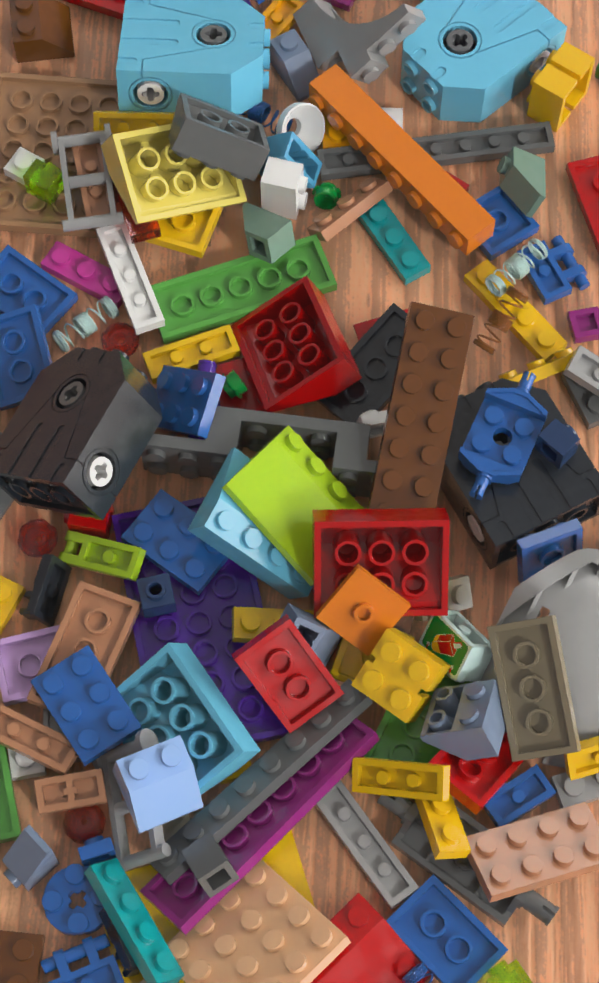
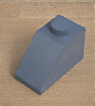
M293 28L270 40V63L296 100L301 102L309 97V83L317 78L319 74L309 48Z
M30 825L24 828L2 859L8 868L3 873L16 889L22 884L28 892L60 864L53 850Z

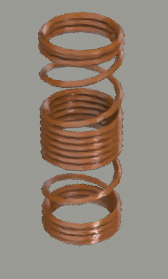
M511 285L506 289L505 293L519 305L505 300H499V303L512 317L497 309H493L494 311H492L490 317H488L489 319H487L490 323H484L485 328L497 340L478 334V339L473 341L475 345L493 355L495 349L483 342L480 337L496 343H501V340L486 325L507 333L513 324V321L510 319L516 320V317L501 302L522 309L523 305L518 300L524 304L529 300L526 294Z

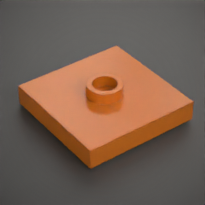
M357 564L316 612V618L369 656L386 629L393 628L411 605L410 602Z

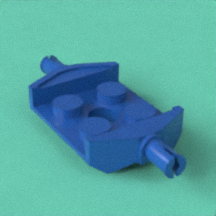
M524 371L516 388H487L485 398L458 454V458L463 466L476 475L474 485L469 492V495L473 498L477 493L476 499L482 500L488 484L491 485V482L512 484L519 482L548 415V411L529 393L536 379V375L532 372L528 379L529 371ZM503 433L509 436L511 442L504 446L498 445L493 440V437L496 434Z

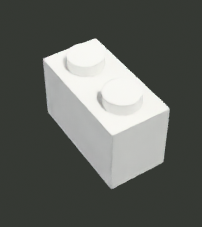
M268 156L260 181L261 205L263 209L285 218L297 220L299 210L305 209L308 199V192H305L308 177L304 176V164Z

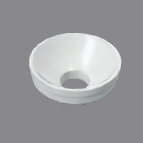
M293 103L284 109L277 122L276 135L287 132V124L294 118L297 122V128L294 133L314 152L324 137V116L319 108L311 103Z

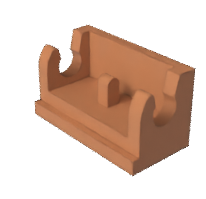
M102 768L34 780L39 815L108 803Z

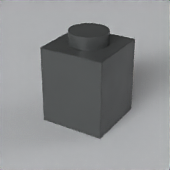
M210 832L180 851L197 881L210 898L240 879L224 851Z

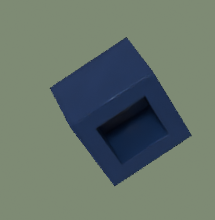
M555 418L538 435L535 449L560 469L576 453L580 438L570 425L562 424Z
M169 572L136 579L145 618L177 612ZM162 590L158 595H152L150 593L153 591Z

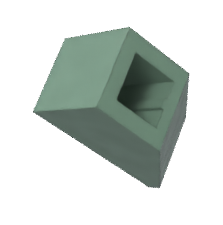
M248 202L242 205L249 255L273 264L296 245L290 219Z

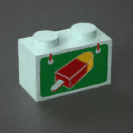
M448 610V616H431L419 640L420 645L451 665L447 676L460 683L480 681L492 658L490 641L459 611Z

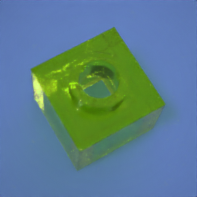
M36 158L23 175L27 193L50 205L55 202L64 190L62 172L56 165L50 162L44 163Z
M517 959L510 964L503 960L488 971L491 977L486 981V983H533Z

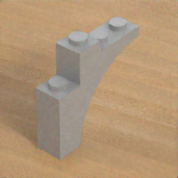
M308 0L293 14L318 69L326 71L337 64L342 70L347 69L350 78L367 84L375 81L389 67L385 56L393 52L397 45L407 36L413 34L426 20L422 10L405 3L378 20L361 24L346 22L337 14L331 3L324 0Z

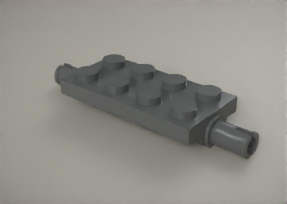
M385 795L379 797L378 804H381L402 819L400 823L403 825L391 841V846L431 875L434 874L443 884L492 920L504 927L516 908L520 909L523 907L545 923L546 926L551 922L559 907L534 890L489 903L468 858L435 860L416 802L413 803L403 797ZM456 806L466 836L489 830Z

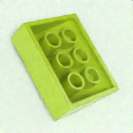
M289 425L260 449L222 487L310 586L313 585L312 510L365 509L347 491L345 485L338 481L328 470L324 462L310 450L302 437L295 433Z

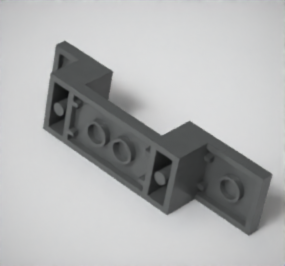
M217 406L207 439L153 434L141 455L144 470H148L153 474L165 475L167 473H175L188 479H196L199 476L215 480L231 448L235 447L242 452L243 447H247L252 451L258 452L289 425L295 433L302 437L304 443L321 460L334 458L332 474L345 485L347 491L353 497H370L377 461L368 460L371 424Z

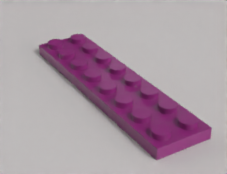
M355 718L344 730L218 842L240 879L210 898L189 868L172 885H169L157 873L140 890L141 894L186 935L352 769V759L364 757L380 740L377 733Z

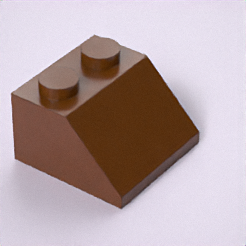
M9 0L13 45L18 63L75 57L69 6L56 0Z

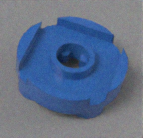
M71 864L54 874L45 887L42 905L46 917L63 934L70 936L88 935L96 932L103 926L99 915L103 905L84 874L89 866ZM73 893H86L83 898L86 905L83 908L78 905L74 909L70 908L72 903L70 897Z

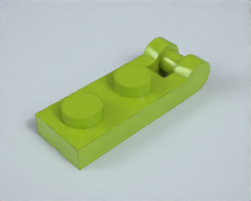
M67 530L64 538L67 541L64 551H60L58 556L60 560L71 567H79L136 582L146 550L141 547ZM81 546L79 555H76L78 547Z

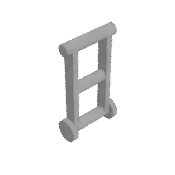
M110 123L104 124V130L59 137L57 136V131L50 132L54 156H60L68 217V219L62 220L64 232L124 224L123 211H116L113 182L107 169L103 151L104 172L70 177L68 173L65 148L101 143L102 145L112 135ZM106 184L110 213L74 218L71 189Z
M148 728L138 731L135 735V740L113 748L92 762L95 769L102 768L104 773L116 858L119 860L124 871L171 855V847L164 840L162 825L148 830L151 848L130 855L124 817L130 811L125 800L122 801L121 791L112 771L116 760L159 744L156 734Z

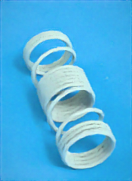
M536 238L530 239L528 245L522 246V253H514L503 263V270L496 269L493 274L485 278V284L489 291L498 297L504 295L505 291H507V286L495 273L497 271L504 272L508 281L515 285V279L521 280L530 272V267L535 268L533 261L524 255L523 249L528 246L534 257L544 260L548 257L546 246ZM532 242L536 243L543 250L545 256L533 246ZM492 281L497 285L499 290L493 285Z
M104 296L97 301L98 312L92 308H87L86 312L82 311V313L72 319L74 326L70 323H65L64 330L66 336L59 330L52 332L54 341L63 352L67 353L70 350L65 339L74 347L68 335L66 325L74 328L83 339L98 330L95 322L88 315V310L96 313L107 324L100 312L99 302L110 318L114 319L116 316H119V310L111 298Z

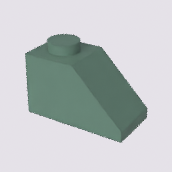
M513 146L507 156L504 155L499 161L497 167L499 186L525 216L532 218L546 198L545 159Z

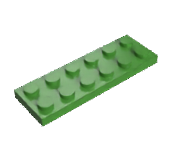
M317 234L295 240L296 245L273 264L252 255H247L151 285L165 319V326L158 328L163 344L237 322L306 275L323 294L337 290V282Z

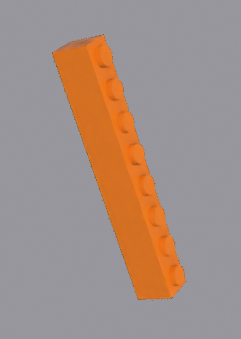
M337 64L309 83V103L319 108L327 117L332 128L336 131L340 130L347 137L352 148L355 150L359 149L366 156L369 164L374 169H379L386 176L390 185L394 189H399L406 196L409 204L413 208L419 209L426 216L429 224L433 228L439 229L447 237L448 242L453 248L460 249L467 256L493 236L496 220Z

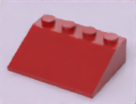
M307 275L231 325L267 412H275L337 395L362 378L324 294Z
M446 508L312 510L314 618H316V612L357 564L410 602L411 607L403 616H448L450 519Z
M358 892L330 920L348 937L351 943L311 983H404L402 981L403 977L421 962L387 921ZM431 975L420 979L417 983H425Z

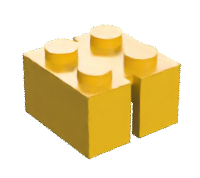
M566 41L558 51L552 50L546 60V66L542 71L538 69L530 80L532 90L526 100L529 103L527 116L537 122L550 121L551 129L557 132L571 113L564 105L574 110L586 95L595 58Z
M387 628L371 652L376 659L366 660L351 685L403 722L411 723L417 720L431 698L427 693L419 694L421 689L426 692L435 691L451 665L397 628Z

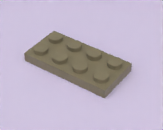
M556 615L487 627L512 762L581 751Z

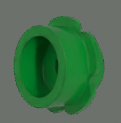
M330 182L316 185L312 190L315 205L324 210L336 207L337 201L342 195L340 189Z
M234 370L227 375L223 373L222 376L226 377L223 386L225 392L231 398H234L236 395L240 399L243 398L242 394L249 389Z

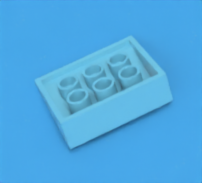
M235 447L231 448L188 531L288 599L308 597L313 585L310 586L222 489L250 460L248 456Z
M168 642L117 687L121 696L141 724L142 729H151L156 734L159 743L181 735L194 765L201 795L235 773L261 751L187 643ZM135 735L124 741L123 744L135 740Z

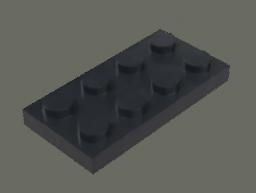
M393 303L350 350L362 378L337 395L316 400L340 421L356 423L362 413L368 410H377L379 412L389 403L407 313Z

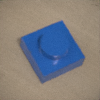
M103 836L92 837L84 842V846L77 848L83 866H90L116 858L115 847L111 837L105 839Z

